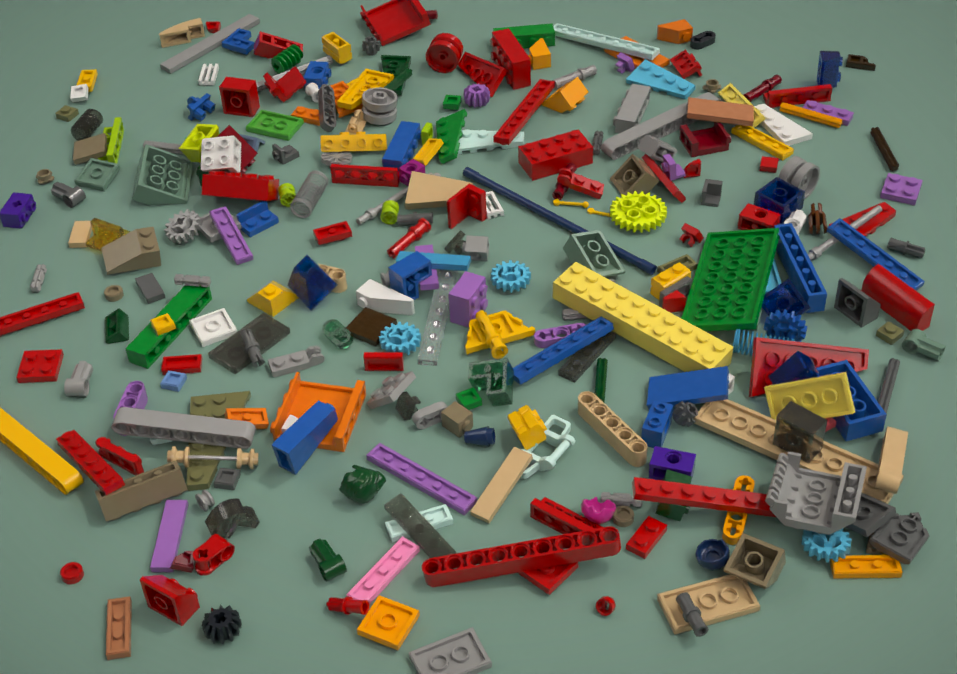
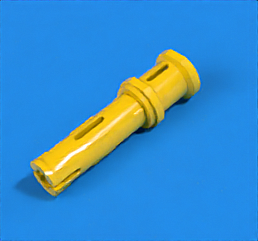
M483 310L478 311L475 317L486 336V345L491 348L492 357L495 359L503 358L508 353V348L503 344L502 336L496 333L487 313Z

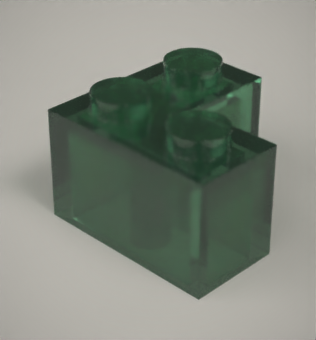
M508 358L469 362L468 380L476 391L487 390L486 395L493 406L513 404L514 369Z

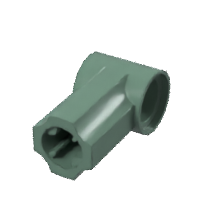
M920 329L911 330L902 342V347L907 353L916 354L919 352L937 361L941 359L946 348L945 345L927 338L926 334Z

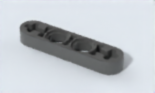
M323 84L318 90L320 127L326 132H332L336 126L334 90L331 86Z

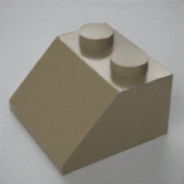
M634 154L610 178L618 191L627 196V192L634 194V191L637 194H640L641 191L647 194L659 182V179L649 166Z
M743 533L723 570L728 574L767 589L777 581L786 563L785 550Z

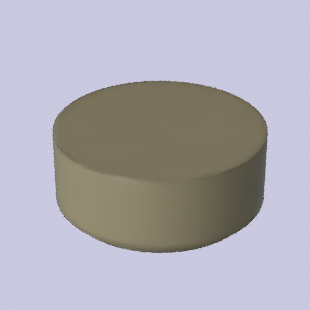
M111 285L104 290L105 298L110 302L118 301L124 296L123 289L119 285Z
M628 506L616 507L615 513L612 516L614 524L619 527L630 526L634 522V511Z

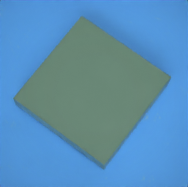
M90 158L75 179V184L105 192L121 167L116 163Z

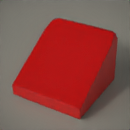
M678 290L663 297L662 308L670 313L684 311L686 296Z

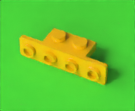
M339 132V135L320 136L321 152L387 150L386 134L356 132V135H349V132Z

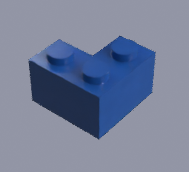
M418 251L388 267L390 288L414 300L419 298L418 283L432 276L431 261Z

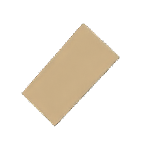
M731 574L657 594V600L674 635L693 630L689 622L684 620L683 611L676 602V597L684 592H687L694 605L699 607L701 617L706 626L760 611V604L748 582Z

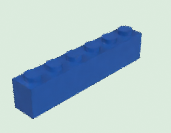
M792 223L774 225V228H779L780 231L776 248L777 254L805 312L824 311L827 292Z

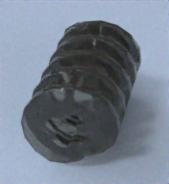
M87 109L71 127L72 136L77 141L91 137L94 131L103 123V116L95 109Z

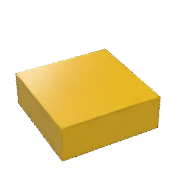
M168 313L150 320L158 336L176 329L175 323Z

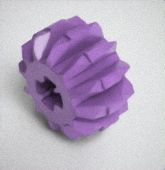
M473 83L472 86L468 85L464 89V101L469 107L481 108V106H486L489 102L490 91L484 84Z

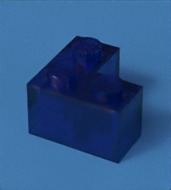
M797 351L768 377L772 384L775 385L814 378L820 374L811 358Z

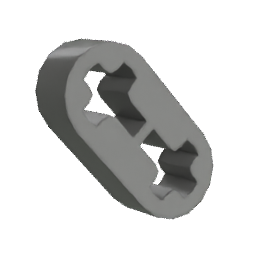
M444 402L434 403L416 411L412 416V421L418 429L428 428L442 422L441 412L448 406Z

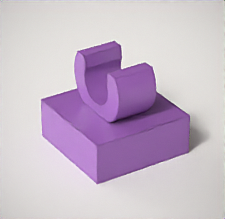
M622 52L617 55L618 62L615 65L619 68L618 72L622 74L626 70L632 72L635 69L631 57Z

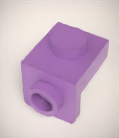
M670 154L663 155L662 170L671 181L685 177V171L680 164H676Z

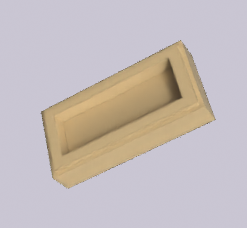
M92 221L74 222L68 242L69 248L87 247L93 228Z

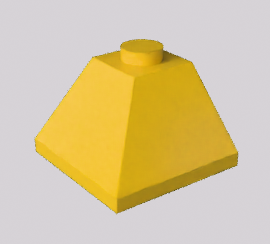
M273 280L249 297L247 302L274 317L297 300L299 295Z

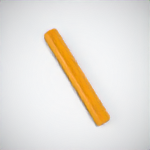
M784 102L780 105V112L840 128L842 125V119Z

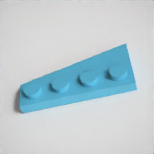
M646 59L626 78L627 84L632 85L634 83L650 86L653 88V91H664L668 95L687 99L695 90L694 84Z

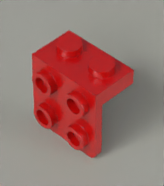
M293 67L278 81L268 72L263 75L266 80L264 84L268 87L269 92L275 98L278 97L283 103L306 84V80L297 67Z

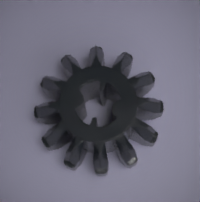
M221 604L219 609L211 607V613H205L204 620L202 621L205 637L211 639L213 644L218 641L224 644L225 640L233 642V636H239V629L242 628L239 613L237 610H233L230 605L225 609Z

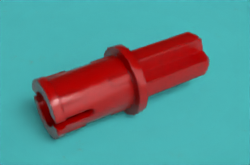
M349 596L345 598L330 597L326 603L330 611L343 612L345 615L351 613L366 615L370 607L367 600H356Z

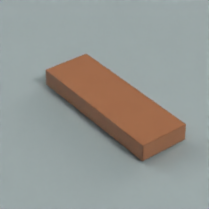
M130 596L108 599L107 660L131 657L132 600Z

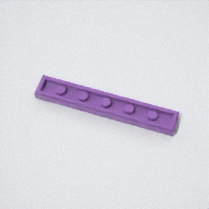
M381 443L376 445L366 455L368 461L464 516L477 502L476 496Z

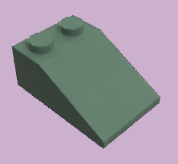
M601 230L571 234L563 247L571 263L578 262L603 277L621 275L626 272Z

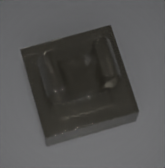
M460 230L444 250L450 254L454 249L460 255L463 242H466L462 240L465 234Z
M407 391L402 392L398 397L395 409L404 420H411L413 413L418 411L416 404H420L421 401L416 396L411 397Z

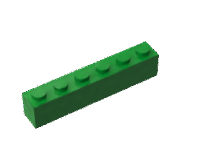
M183 286L177 295L156 316L159 317L168 313L175 323L176 329L158 336L150 322L126 347L129 363L148 369L190 324L189 320L194 319L212 300L210 286Z

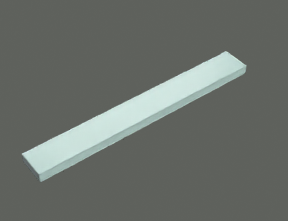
M558 23L553 26L555 36L649 60H653L660 54V48Z

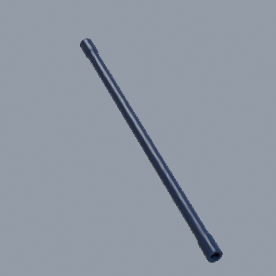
M469 167L463 170V176L486 186L574 234L588 232V230L492 181ZM607 241L616 256L637 266L638 269L650 275L656 272V265Z

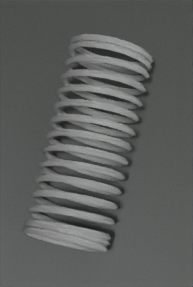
M311 171L290 204L291 211L296 216L307 218L311 215L328 185V178L320 171ZM312 174H318L325 179V181L321 177ZM298 202H300L303 206L308 207L309 209L302 207ZM297 204H298L301 208L306 209V210H309V211H304V212H309V213H302V212L298 211L299 213L304 214V216H303V215L298 214V213L294 210V208L296 209V207H297L298 209H300V208L297 206Z

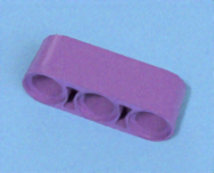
M133 381L127 385L113 418H115L117 410L121 407L145 409L148 397L143 382Z

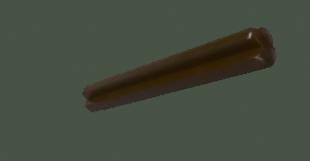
M872 127L870 133L889 169L897 171L899 163L880 128Z

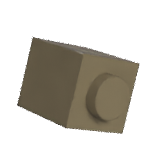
M456 401L441 412L442 426L460 438L464 435L465 431L472 429L473 413Z

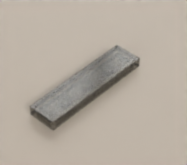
M611 331L590 345L578 350L558 370V375L575 383L615 340L616 333Z
M402 493L384 505V509L429 558L456 554V551Z

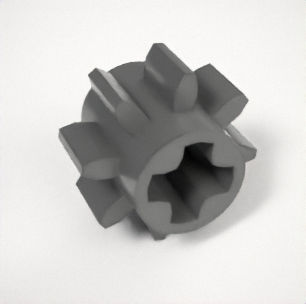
M370 36L365 38V41H362V51H366L367 55H376L377 51H380V41H376L375 37Z
M681 401L675 405L676 409L673 410V419L678 425H687L689 427L696 423L694 417L698 415V410L694 404Z

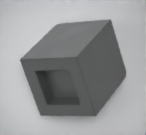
M705 179L701 205L719 206L723 181Z

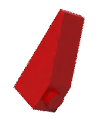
M260 31L254 43V54L265 58H273L290 45H297L303 52V44Z

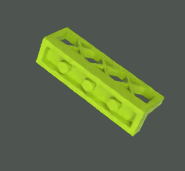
M115 117L113 127H104L103 133L106 134L109 145L107 144V155L97 158L98 160L118 163L124 135L121 117Z

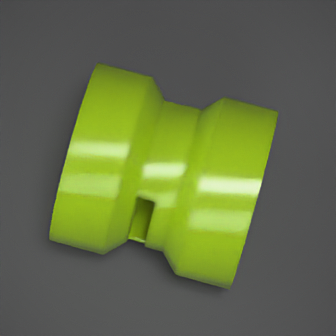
M284 183L279 186L278 194L281 204L290 207L296 196L294 186L290 183Z
M388 200L383 203L380 215L383 223L394 224L397 222L399 212L397 202Z

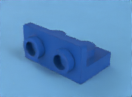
M261 201L236 215L237 220L241 223V230L250 238L279 223L278 217L268 210L266 201Z

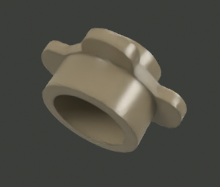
M709 79L706 81V85H703V89L710 93H716L718 89L722 88L716 79Z
M42 169L37 172L36 178L39 184H47L54 180V176H52V172L49 169Z

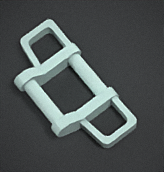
M556 415L549 417L545 422L547 430L544 431L546 435L544 442L556 447V449L550 456L542 458L531 453L539 445L537 443L528 450L521 449L532 454L533 457L529 463L531 467L523 472L521 478L527 479L538 470H551L567 448H571L575 444V438L569 435L571 430L570 422ZM553 424L564 428L561 435L548 429Z

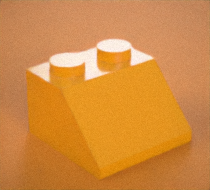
M576 77L555 91L542 105L560 113L566 110L570 112L577 107L576 103L579 104L585 100L584 96L588 93V90L581 80Z

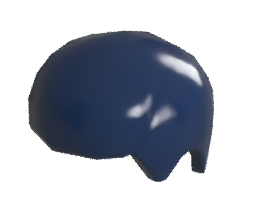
M708 539L698 545L695 554L698 563L703 568L713 571L721 569L727 564L730 550L723 539Z

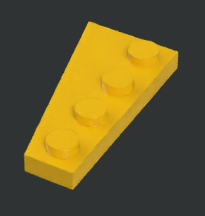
M365 69L339 98L337 106L350 110L354 109L362 103L364 91L371 88L385 87L394 79V74Z

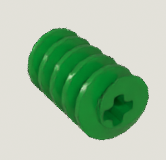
M290 45L272 58L271 65L274 71L280 74L293 68L301 62L303 52L297 45Z

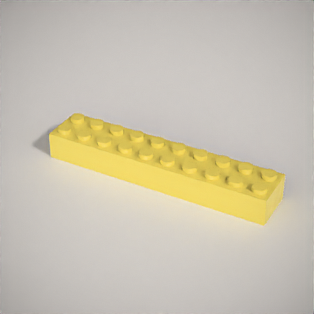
M578 262L571 265L553 282V299L573 310H577L580 314L593 321L602 316L613 323L614 330L612 332L684 372L729 366L731 363L733 346Z

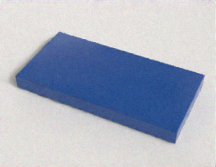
M728 366L649 377L648 410H650L653 400L672 404L673 407L681 401L698 404L728 400Z

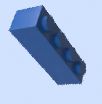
M400 122L382 158L383 167L398 168L399 172V168L413 158L414 150L417 149L418 142L422 139L420 123Z

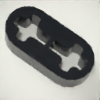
M705 31L695 35L690 40V47L695 50L705 48L715 43L716 34L712 31Z

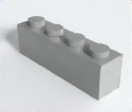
M632 84L630 89H627L626 96L622 99L621 107L618 108L617 116H614L613 125L615 126L616 133L626 131L640 123L650 101V86Z

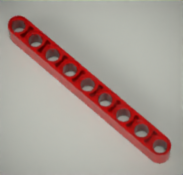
M609 526L433 557L423 562L422 571L428 586L440 587L519 573L526 570L530 571L617 555L621 550L620 534L615 527Z

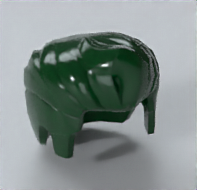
M353 465L352 468L356 470L344 475L339 491L357 503H368L382 488L386 478L379 471Z

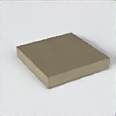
M105 133L74 142L73 161L75 165L87 162L90 158L97 159L107 155V136Z

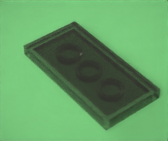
M262 313L208 353L209 358L230 372L237 374L252 362L249 354L244 349L245 344L240 335L243 330H246L248 334L247 329H252L254 338L260 345L259 350L262 355L290 334V328L269 315Z

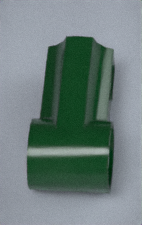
M319 538L313 541L309 550L326 582L347 572L344 560L340 554H335L326 539L322 540Z

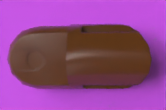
M818 203V210L816 211L815 204H811V213L808 215L810 234H813V225L816 226V234H820V225L822 224L824 234L827 233L826 214L822 211L821 203Z

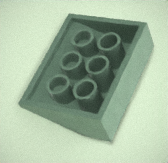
M146 144L139 160L132 200L147 205L187 204L193 162L188 158Z

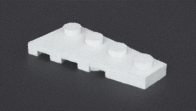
M765 104L754 106L765 117V120L760 124L776 140L790 146L812 139L813 133Z

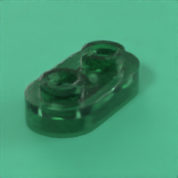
M331 319L324 323L322 327L323 333L337 348L346 349L351 346L353 336L338 320Z

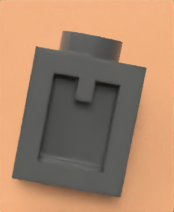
M277 144L272 145L274 159L283 165L299 157V151L290 144L283 148Z

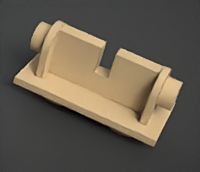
M361 109L356 110L354 117H351L345 131L349 132V135L363 132L366 121Z

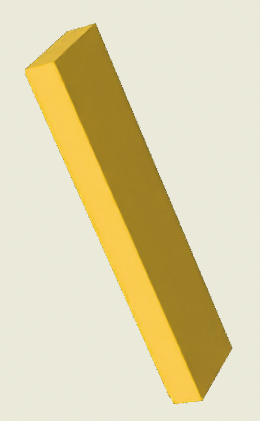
M736 125L731 130L732 134L782 161L794 152L792 147L752 126Z

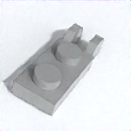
M316 345L310 346L306 350L268 359V365L273 377H278L311 368V366L322 363L325 358L321 353L320 347Z

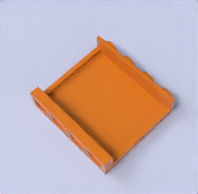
M296 372L294 379L290 380L288 392L283 396L282 406L277 410V417L270 426V432L273 433L274 441L283 434L281 428L290 414L299 419L319 400L335 407L338 420L317 448L345 452L366 397L365 381L357 380L355 387L350 388L301 381L300 372Z

